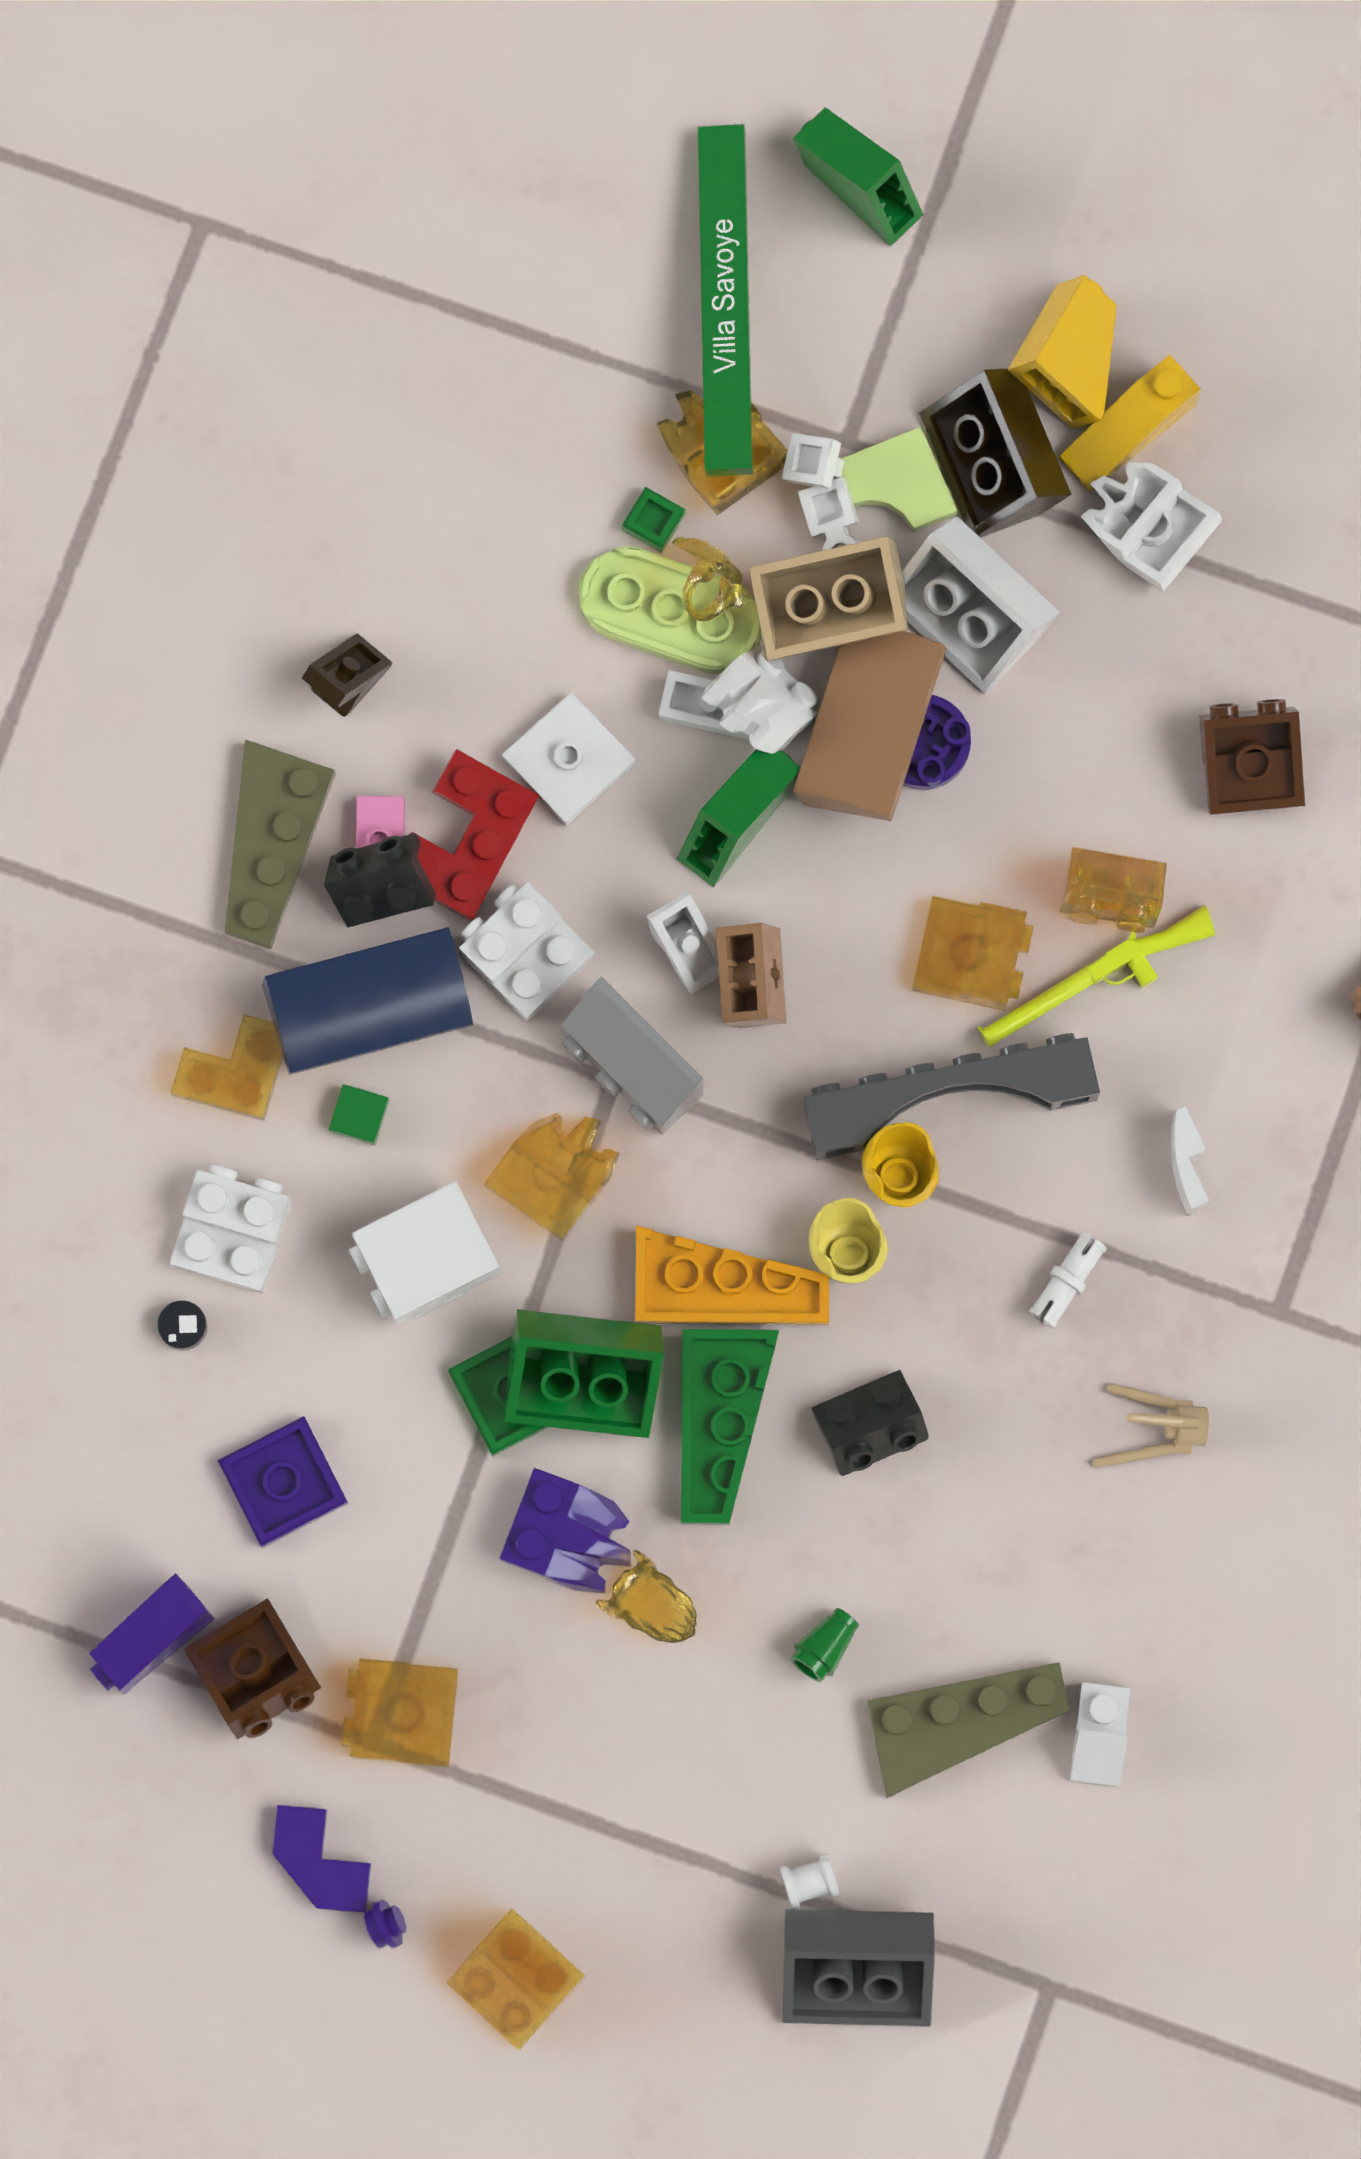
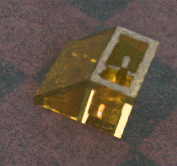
M1072 847L1068 860L1060 912L1070 914L1069 919L1071 921L1082 924H1097L1098 919L1117 922L1116 927L1118 929L1129 932L1141 933L1145 932V927L1154 928L1162 909L1167 863Z
M511 1908L478 1944L447 1984L520 2051L586 1976Z

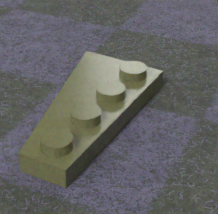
M245 739L225 923L227 935L270 950L272 949L336 773L334 769Z
M1060 1662L868 1700L867 1704L886 1798L1069 1712Z

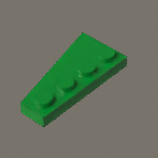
M682 1329L681 1525H730L779 1330Z

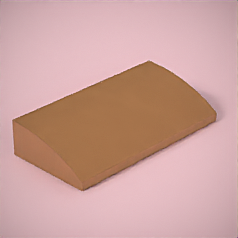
M903 631L840 645L793 790L804 806L892 821L946 652L944 644Z

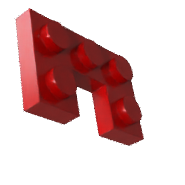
M456 749L448 760L432 793L473 816L453 854L417 835L421 841L417 858L436 892L435 902L468 921H472L540 795Z

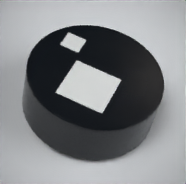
M184 1300L175 1301L167 1305L160 1313L158 1332L169 1347L181 1351L190 1350L198 1346L205 1338L207 1320L202 1310L196 1304Z

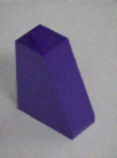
M175 1573L89 1653L96 1662L90 1670L108 1692L116 1686L120 1692L126 1694L214 1621L215 1618L189 1586Z

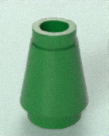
M836 1608L831 1615H828L794 1645L796 1651L790 1658L792 1663L807 1677L819 1683L826 1676H833L859 1624L847 1612Z

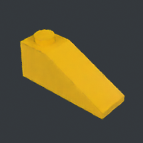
M1169 354L1135 382L1104 412L1101 420L1094 422L1059 456V459L1090 493L1094 490L1090 483L1102 476L1110 477L1193 409L1197 404L1201 388Z

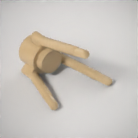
M1116 1384L1107 1385L1106 1389L1109 1393L1171 1409L1167 1410L1166 1415L1130 1412L1126 1415V1420L1135 1423L1165 1426V1438L1174 1439V1442L1098 1457L1093 1460V1466L1117 1465L1174 1453L1191 1454L1192 1445H1206L1209 1428L1207 1407L1193 1406L1192 1400H1175Z

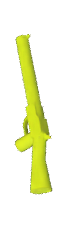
M1206 904L1162 932L1136 939L1135 932L1132 930L1128 940L1106 952L1104 956L984 1029L978 1026L977 1029L983 1041L988 1047L993 1046L1102 980L1109 985L1118 986L1135 976L1142 988L1150 985L1159 977L1145 956L1215 936L1214 926ZM1126 965L1133 972V974L1119 982H1112L1107 979L1108 976Z

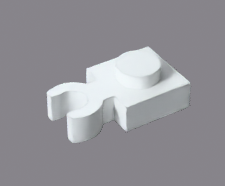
M845 477L834 479L831 489L813 486L798 491L811 537H818L824 534L827 541L824 544L823 551L837 548L842 543L846 545L859 543L855 537L849 535L847 530L848 526L859 523Z

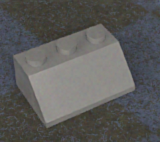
M602 976L592 985L561 1024L562 1035L566 1038L561 1042L562 1046L576 1061L582 1063L587 1059L599 1071L595 1079L611 1096L616 1097L621 1093L633 1105L628 1111L645 1130L649 1131L654 1126L663 1135L703 1096L704 1078Z

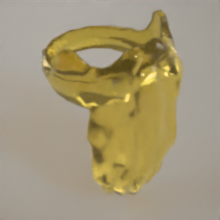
M679 537L671 542L699 560L688 576L682 594L685 610L691 618L700 622L710 621L730 607L740 608L744 606L745 598L742 590L743 572L733 565L722 550L698 538ZM715 572H718L721 575V580L715 600L707 608L695 609L692 604V596L699 582L706 583L712 580Z
M633 1550L637 1565L632 1569L623 1571L620 1578L613 1584V1594L610 1600L598 1599L595 1602L596 1605L608 1616L626 1621L633 1629L640 1630L657 1641L677 1643L695 1636L697 1613L691 1598L675 1586L670 1577L657 1571V1566L651 1558L638 1550Z

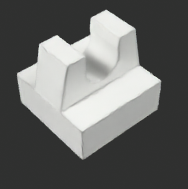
M791 433L781 479L789 483L831 489L833 479L841 477L844 461L838 457L841 443L830 438Z

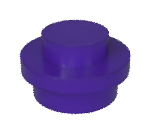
M383 1899L375 1902L373 1909L366 1911L364 1914L365 1925L373 1943L380 1949L386 1946L396 1948L402 1945V1934L407 1931V1927L400 1909L396 1905L390 1906Z

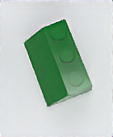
M517 1309L509 1357L505 1422L649 1438L664 1357L661 1326Z

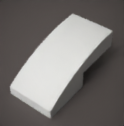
M1185 1106L1176 1110L1172 1119L1171 1160L1181 1202L1187 1216H1190L1205 1209L1209 1199L1191 1163L1202 1158L1206 1148Z

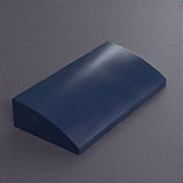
M449 927L270 974L264 977L262 983L289 1075L473 1025L465 983Z

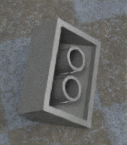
M785 1909L783 2023L931 2026L935 1960L934 1913Z

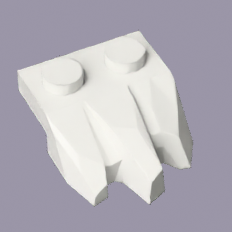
M1128 462L1125 470L1129 479L1125 484L1106 476H1102L1090 483L1105 501V508L1101 511L1090 509L1081 517L1123 565L1164 592L1222 522L1218 511L1184 490L1179 479L1153 462Z
M761 646L736 658L705 689L701 697L709 705L717 706L723 711L724 715L719 725L731 733L745 731L754 749L771 754L787 747L798 733L813 726L821 706L818 702V696L813 689L804 683L797 682L784 669L785 666L781 659L767 661L766 651Z

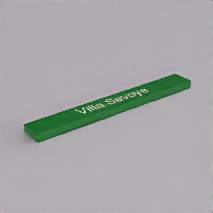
M744 124L699 126L698 165L706 477L753 474L746 131Z

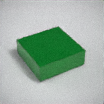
M645 487L622 524V531L663 553L684 519L686 509Z
M343 1084L329 1126V1132L375 1146L390 1101L389 1098Z

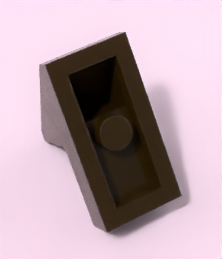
M356 633L311 663L303 674L302 679L311 686V690L341 716L345 717L351 713L383 677L393 662L361 635Z

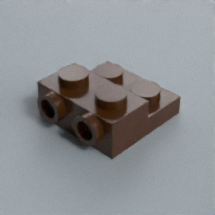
M1267 699L1257 702V710L1239 711L1238 704L1223 703L1211 705L1210 714L1199 715L1202 762L1205 765L1207 804L1210 815L1305 806L1299 711L1294 706L1286 707L1285 699Z
M268 1598L184 1649L226 1724L237 1739L244 1735L248 1738H256L263 1735L271 1728L272 1718L287 1709L290 1712H299L307 1708L314 1701L315 1696L313 1693L322 1688Z

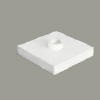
M572 692L501 755L505 763L533 792L540 795L541 801L565 826L570 824L636 764V759Z

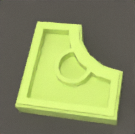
M921 427L841 458L844 461L841 477L846 478L854 507L871 504L889 508L903 517L913 532L957 515V508Z

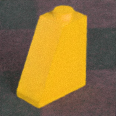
M1086 275L1056 285L1008 368L1019 381L1072 429L1100 421L1104 415L1117 304L1104 293L1100 284L1089 279Z

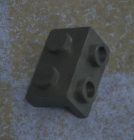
M416 833L402 837L391 836L379 843L357 849L352 847L346 848L331 856L324 886L347 928L434 905L436 892L417 858L421 841Z
M897 1370L811 1407L814 1418L828 1444L841 1476L867 1469L873 1463L898 1452L911 1450L917 1444L929 1438L922 1412L901 1370Z

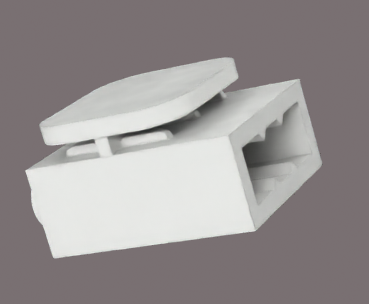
M456 1181L351 1233L356 1246L348 1250L361 1276L368 1272L371 1273L378 1289L370 1292L382 1318L392 1315L397 1326L412 1318L422 1317L462 1297L468 1290L501 1274L500 1267Z

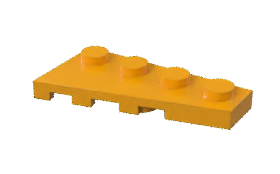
M636 1225L635 1323L829 1325L828 1275L770 1259L756 1258L727 1248L721 1249L698 1243L696 1240L680 1236L675 1237L655 1232L653 1229Z

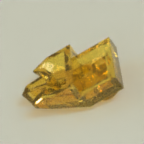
M687 390L675 394L683 412L681 421L675 422L667 418L657 422L664 442L681 472L716 515L722 513L784 468L788 450L763 422L760 411L753 403V474L706 477L704 467L703 400L693 391Z
M557 1112L535 1121L515 1140L485 1181L484 1186L554 1236L564 1241L588 1206H592L609 1182L620 1153L609 1148L600 1153L592 1149L601 1123L598 1119L586 1116L569 1134H566L562 1130V1117Z

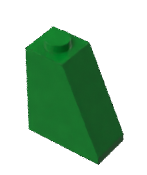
M824 107L812 120L806 122L801 130L792 138L804 165L889 246H892L924 215L900 160L828 108Z
M756 749L700 809L676 859L714 888L789 795L801 767L781 750L771 754Z

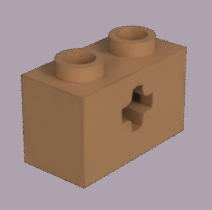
M764 923L717 927L722 1023L739 1028L785 1024L786 1010L780 928Z

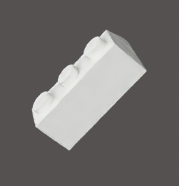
M958 517L933 531L902 571L906 593L907 622L923 637L944 644L946 647L944 656L984 694L1038 641L1060 613Z

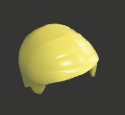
M842 1198L841 1200H835L832 1203L826 1204L816 1215L809 1230L808 1245L812 1260L823 1273L840 1283L864 1282L877 1273L886 1260L888 1245L885 1234L870 1207L861 1200Z

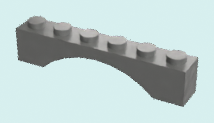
M1065 1033L1046 1039L1047 1045L1028 1049L1027 1043H1018L999 1049L1000 1055L982 1059L980 1053H971L954 1058L952 1060L953 1065L935 1069L933 1063H924L907 1068L905 1070L906 1075L888 1079L886 1073H877L860 1078L858 1086L841 1089L840 1083H830L812 1089L811 1096L804 1097V1109L815 1159L817 1161L863 1151L870 1139L899 1114L921 1102L946 1094L969 1091L1004 1093L1029 1100L1049 1111L1097 1101L1100 1089L1088 1037L1075 1039L1074 1033Z

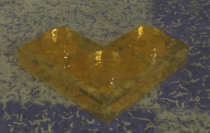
M243 1014L230 1059L184 1047L170 1092L171 1095L265 1121L283 1059L273 1022Z

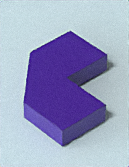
M277 1805L272 1854L317 1909L365 1913L367 1911L371 1863L323 1859L327 1809Z

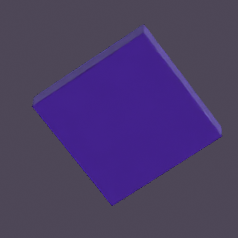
M305 1416L217 1460L261 1548L349 1504Z

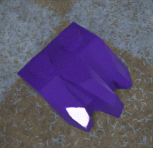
M534 1468L499 1560L545 1577L546 1580L575 1591L605 1594L606 1580L598 1574L599 1567L605 1564L631 1567V1550L610 1539L613 1531L626 1528L630 1521L615 1501L580 1484Z

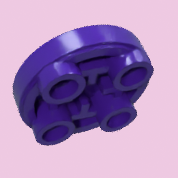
M935 695L931 696L903 786L917 790L941 787L952 781L962 771L967 762L971 747L970 725L960 710L944 698Z

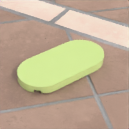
M624 546L615 548L613 551L607 552L602 556L599 555L592 560L585 569L580 581L579 600L586 621L600 635L613 641L701 672L714 674L722 673L741 654L759 646L762 631L754 598L746 588L732 580L641 548Z

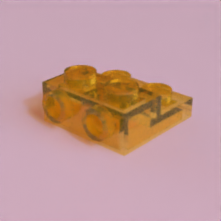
M932 896L912 991L1005 1011L1008 999L1018 1000L1024 971L1015 970L1018 952L1028 954L1034 928L1033 925L1025 924L1027 912L980 902L978 906Z
M359 1658V1668H349L346 1697L355 1698L354 1718L344 1717L342 1747H350V1757L352 1759L449 1768L459 1669Z

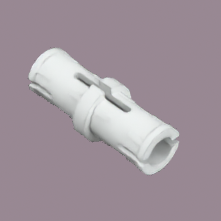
M1085 1232L1079 1234L1078 1240L1060 1267L1056 1265L1049 1273L1052 1279L1034 1306L1028 1311L1032 1317L1040 1321L1049 1306H1051L1043 1318V1324L1049 1328L1055 1329L1056 1323L1075 1294L1081 1295L1086 1288L1083 1282L1102 1254L1107 1250L1106 1246L1096 1239L1087 1254L1084 1255L1092 1243V1236Z

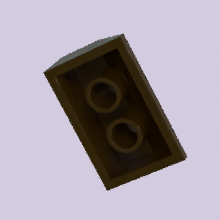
M1008 368L985 369L919 412L962 519L980 538L1037 517L1072 495L1028 388Z

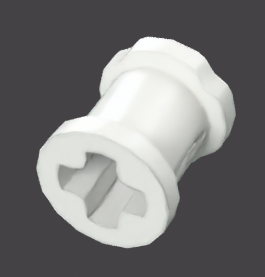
M828 1854L820 1855L817 1862L790 1869L788 1866L780 1867L792 1909L799 1908L800 1902L829 1894L832 1898L840 1896Z

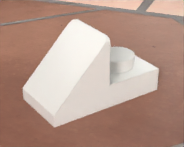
M688 891L647 916L653 939L665 951L681 982L690 994H693L719 977L717 942Z
M1085 1682L1080 1684L1070 1781L1119 1787L1128 1739L1126 1726L1131 1688Z

